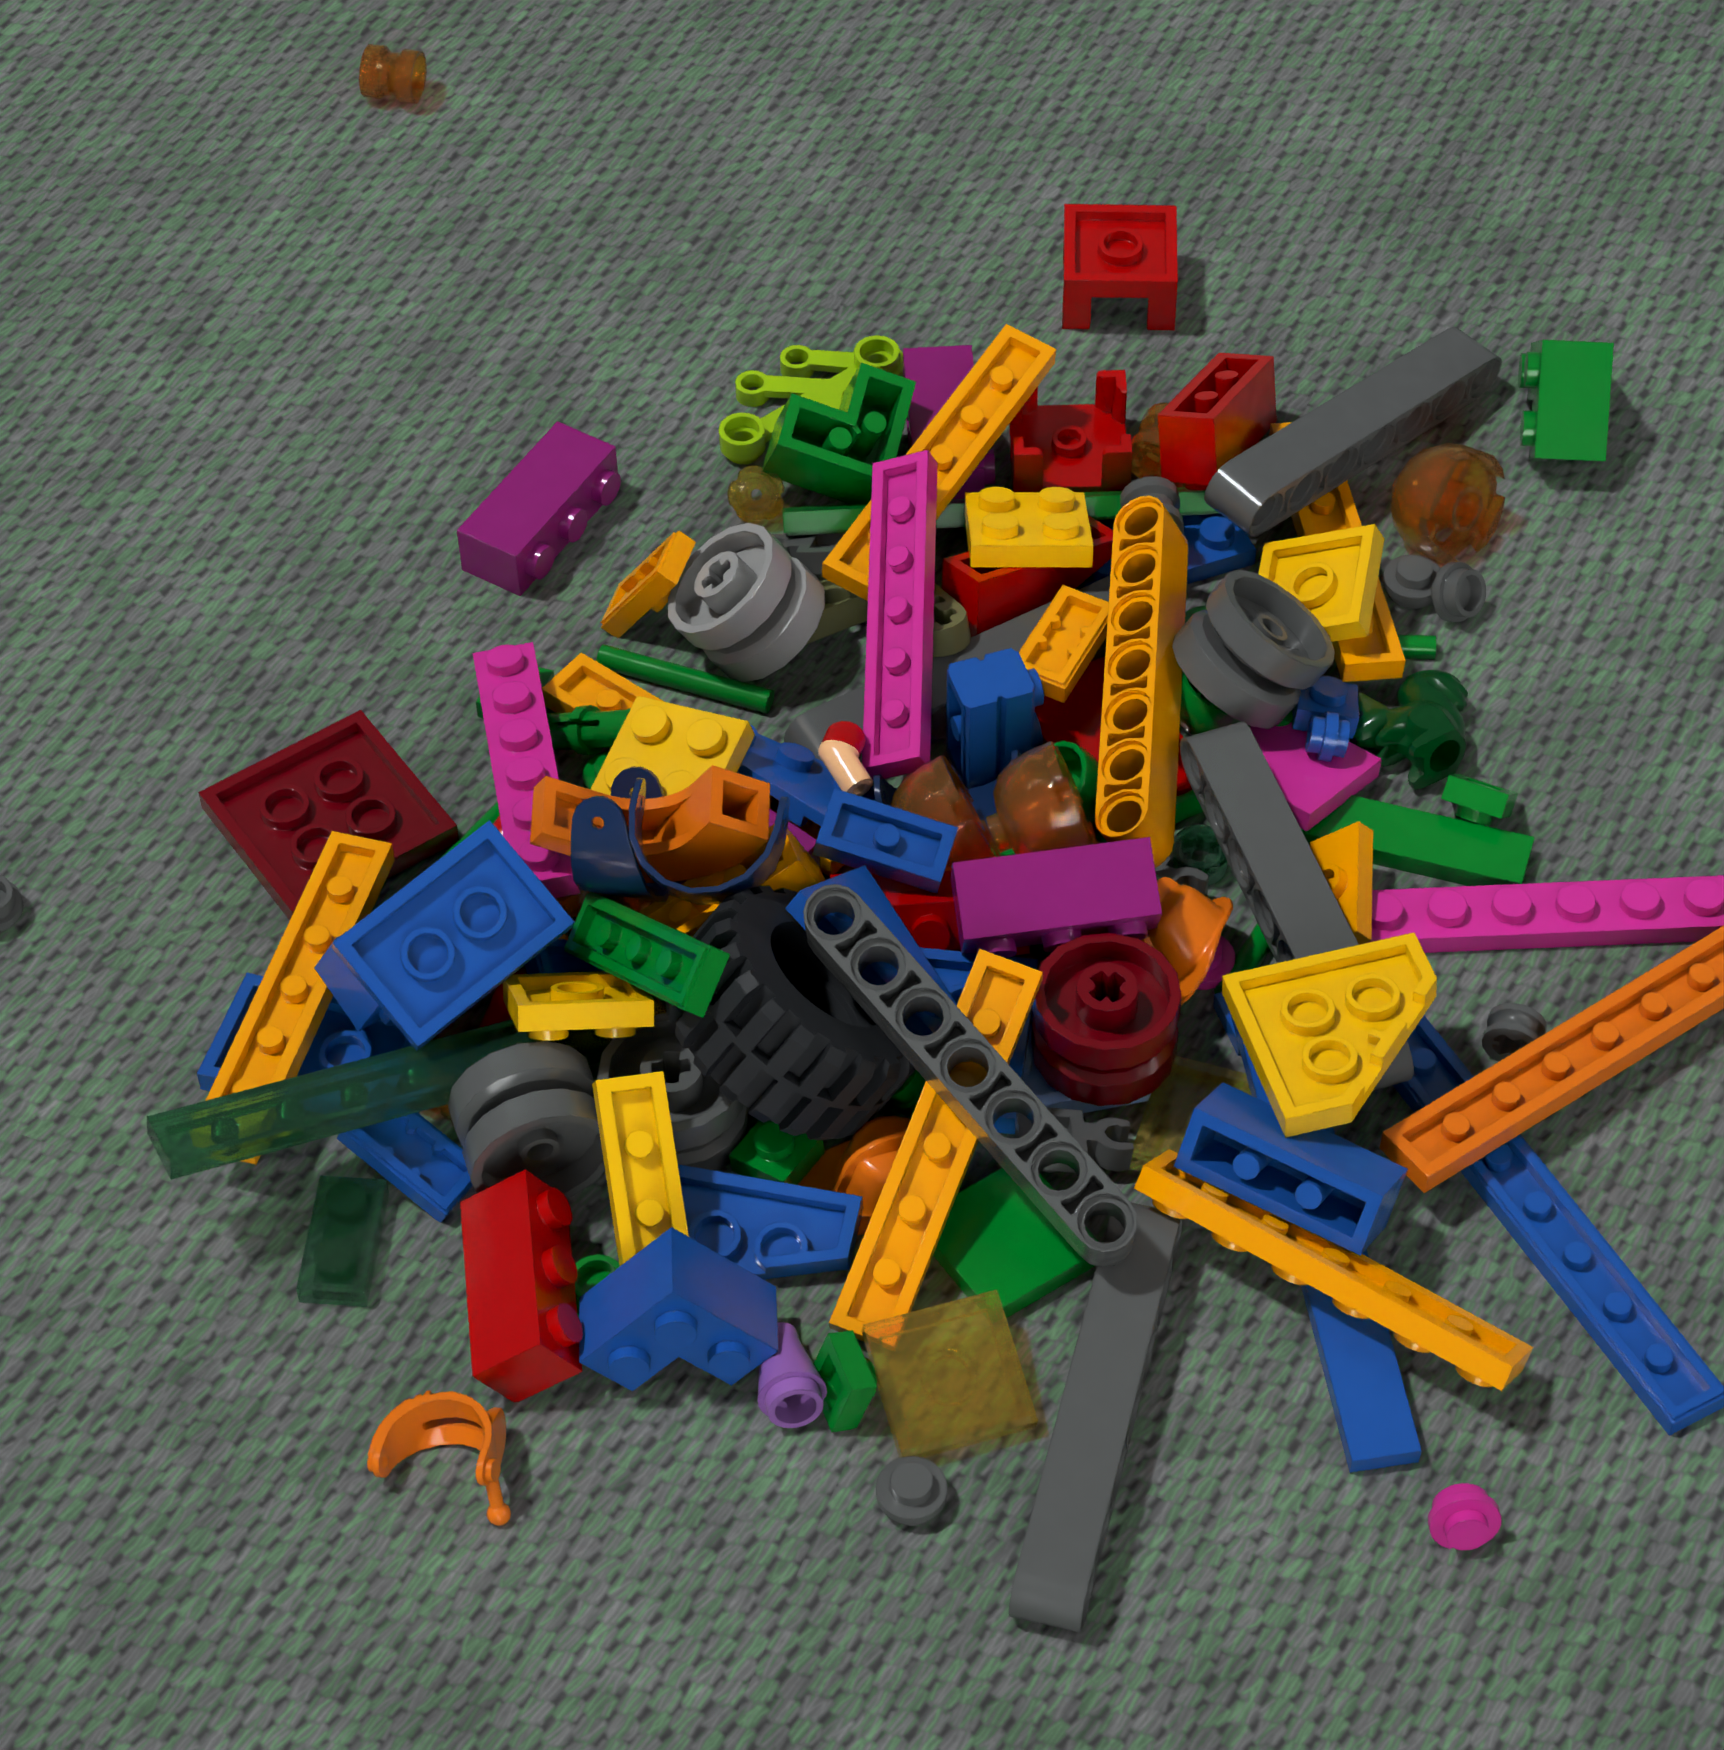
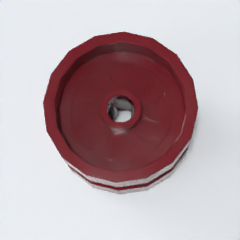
M1115 933L1080 936L1058 946L1040 964L1039 971L1043 972V980L1032 1005L1034 1017L1032 1020L1031 1045L1034 1064L1048 1085L1071 1100L1096 1106L1129 1104L1153 1093L1170 1075L1174 1064L1179 1034L1177 1024L1180 1018L1182 998L1178 974L1163 953L1137 938Z

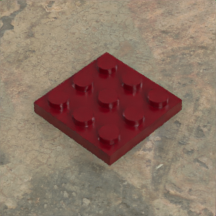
M361 710L198 792L204 812L289 920L332 831L392 843L395 861L386 880L448 848L459 840L456 823Z

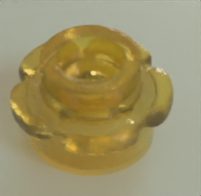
M757 465L748 466L740 470L738 479L730 483L727 492L729 504L736 511L737 516L741 520L753 524L760 523L762 519H774L784 506V500L781 498V494L784 492V484L777 474L763 472V468ZM754 489L762 492L760 500L753 499L752 491Z

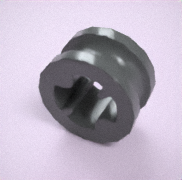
M1517 1003L1499 1004L1493 1007L1488 1014L1487 1028L1482 1036V1047L1493 1059L1501 1061L1544 1035L1547 1030L1546 1021L1540 1013L1526 1005Z

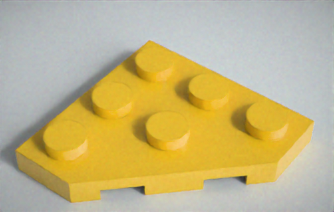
M1415 932L1222 975V995L1285 1138L1352 1123L1436 998L1437 977Z

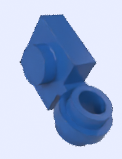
M1321 676L1313 686L1304 690L1300 689L1299 702L1292 709V728L1307 731L1306 752L1317 753V760L1331 762L1333 756L1344 758L1349 738L1353 739L1359 721L1358 686L1345 683L1335 677Z

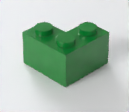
M1542 339L1531 343L1530 352L1521 353L1518 387L1528 388L1527 401H1533L1532 411H1522L1520 424V446H1530L1529 458L1606 461L1614 343Z
M861 362L843 393L839 409L792 393L774 425L761 474L849 504L869 503L872 493V465L876 462L896 458L916 381Z

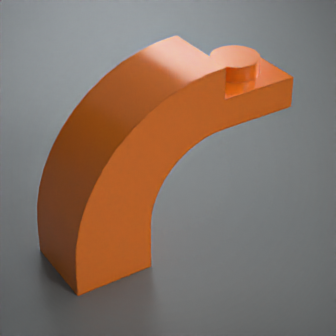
M712 765L684 790L664 797L645 799L642 842L643 852L649 864L665 879L674 882L711 875L747 859L769 839L770 783ZM545 776L533 790L530 844L571 856L572 816L576 807L584 799L592 796H605L615 801L623 812L629 831V805L631 799L603 794ZM594 817V825L597 828H603V819L601 817ZM636 856L637 863L645 879V882L655 883L652 879L648 877Z

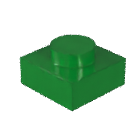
M1458 773L1448 776L1441 799L1457 804L1454 815L1475 823L1490 826L1493 816L1500 819L1511 816L1518 793Z
M759 1120L730 1153L729 1159L732 1171L739 1175L798 1185L824 1155L825 1149L823 1140H810L806 1133L793 1136L780 1131L779 1125L770 1120L765 1123Z
M853 1330L828 1333L813 1363L827 1387L822 1411L831 1432L851 1430L858 1427L871 1399L876 1393V1371L871 1360L864 1357Z

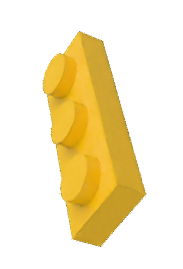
M663 1071L595 1080L592 1084L619 1266L671 1227L689 1237Z

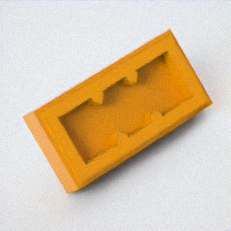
M681 531L673 532L618 584L602 618L601 628L612 636L620 638L650 609L656 613L660 612L668 603L670 592L677 585L696 542Z
M1065 585L1061 586L1019 651L1026 669L1034 668L1037 671L1042 683L1044 696L1065 703L1107 636L1108 601Z
M1358 821L1310 842V848L1360 945L1371 941L1373 830Z

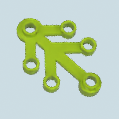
M880 335L863 338L856 344L853 352L811 350L803 345H792L785 348L780 354V371L782 376L766 375L756 370L745 371L738 375L735 380L736 399L744 406L758 407L765 404L769 397L789 399L793 393L839 409L843 393L861 362L903 376V353L894 340ZM793 362H803L802 364H791ZM814 371L838 373L830 379L810 378ZM757 387V388H759V389H756V390H748L747 388ZM785 405L762 418L743 412L731 414L724 418L719 425V444L722 454L736 464H749L757 460L764 452L766 442L771 439L774 425Z

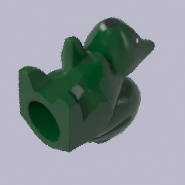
M1424 670L1407 676L1400 684L1397 691L1399 707L1389 709L1367 695L1358 693L1359 721L1353 739H1350V742L1364 750H1381L1377 757L1382 759L1381 767L1394 765L1407 758L1413 764L1408 774L1409 785L1415 791L1424 788L1451 774H1455L1465 755L1466 742L1464 737L1466 727L1460 712L1467 706L1465 698L1468 696V692L1454 675L1440 670Z

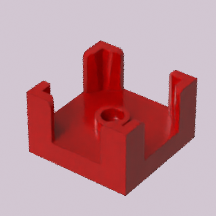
M1064 204L1062 329H1090L1091 299L1095 297L1148 298L1147 330L1175 331L1178 287L1177 206Z
M1101 370L1096 373L1095 404L1038 405V387L1034 390L1008 425L1013 492H1040L1048 487H1064L1073 492L1123 491L1131 483L1132 441L1131 434H1126L1125 425L1127 401L1125 370Z

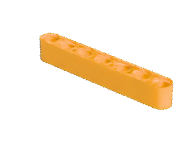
M1140 496L1129 501L1120 509L1116 515L1113 527L1095 823L1096 828L1107 842L1150 837L1154 866L1157 868L1166 861L1172 852L1174 844L1183 670L1177 663L1172 645L1175 635L1185 624L1189 548L1185 536L1163 503L1153 496Z

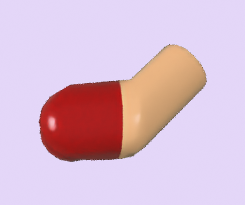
M851 721L836 722L828 727L819 746L818 756L842 791L863 796L873 786L872 778L859 760L866 742L865 734L857 724Z

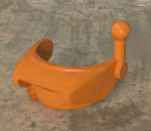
M428 1390L423 1395H416L414 1399L404 1400L380 1423L372 1438L367 1458L368 1470L373 1472L374 1476L386 1478L402 1460L428 1448L457 1444L477 1448L480 1454L475 1473L477 1483L486 1486L489 1500L486 1514L487 1519L496 1526H502L510 1520L511 1510L503 1501L499 1483L501 1462L506 1442V1419L502 1408L493 1407L486 1411L480 1403L467 1395L453 1391L433 1394L431 1390Z

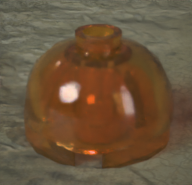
M1445 443L1421 450L1406 463L1393 484L1391 515L1394 528L1410 549L1424 557L1444 564L1459 562L1454 557L1470 544L1478 553L1487 545L1495 533L1504 510L1505 497L1496 494V477L1505 479L1503 468L1494 455L1461 444ZM1445 528L1453 530L1444 542L1437 540L1435 537L1439 531Z
M1053 741L1018 756L1010 761L999 774L993 790L996 813L987 816L986 820L995 844L1001 853L1011 848L1015 854L1099 844L1091 821L1087 823L1081 805L1083 800L1059 748L1054 745Z
M941 755L934 760L927 761L902 780L893 794L892 807L958 827L945 871H952V863L1001 856L985 820L980 819L971 803L974 801L945 756Z

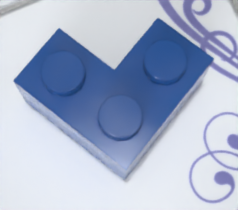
M672 1227L579 1298V1319L583 1328V1337L579 1342V1363L631 1391H634L678 1357L732 1386L779 1351L776 1286Z

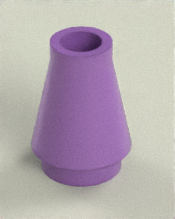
M777 1322L779 1351L759 1365L758 1406L769 1417L770 1421L779 1427H802L814 1421L821 1414L824 1405L823 1400L827 1394V1387L801 1344L796 1328L789 1323Z

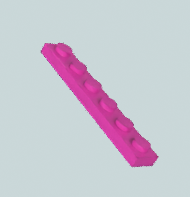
M929 450L876 462L872 465L863 732L866 742L862 750V765L872 780L874 775L879 774L886 779L930 769L938 463Z
M533 642L519 645L506 644L491 650L473 653L503 837L554 898L581 894L573 880L571 856L530 844L534 787L545 776L559 780Z
M1724 875L1372 890V937L1369 942L1415 932L1424 953L1696 942L1724 926Z

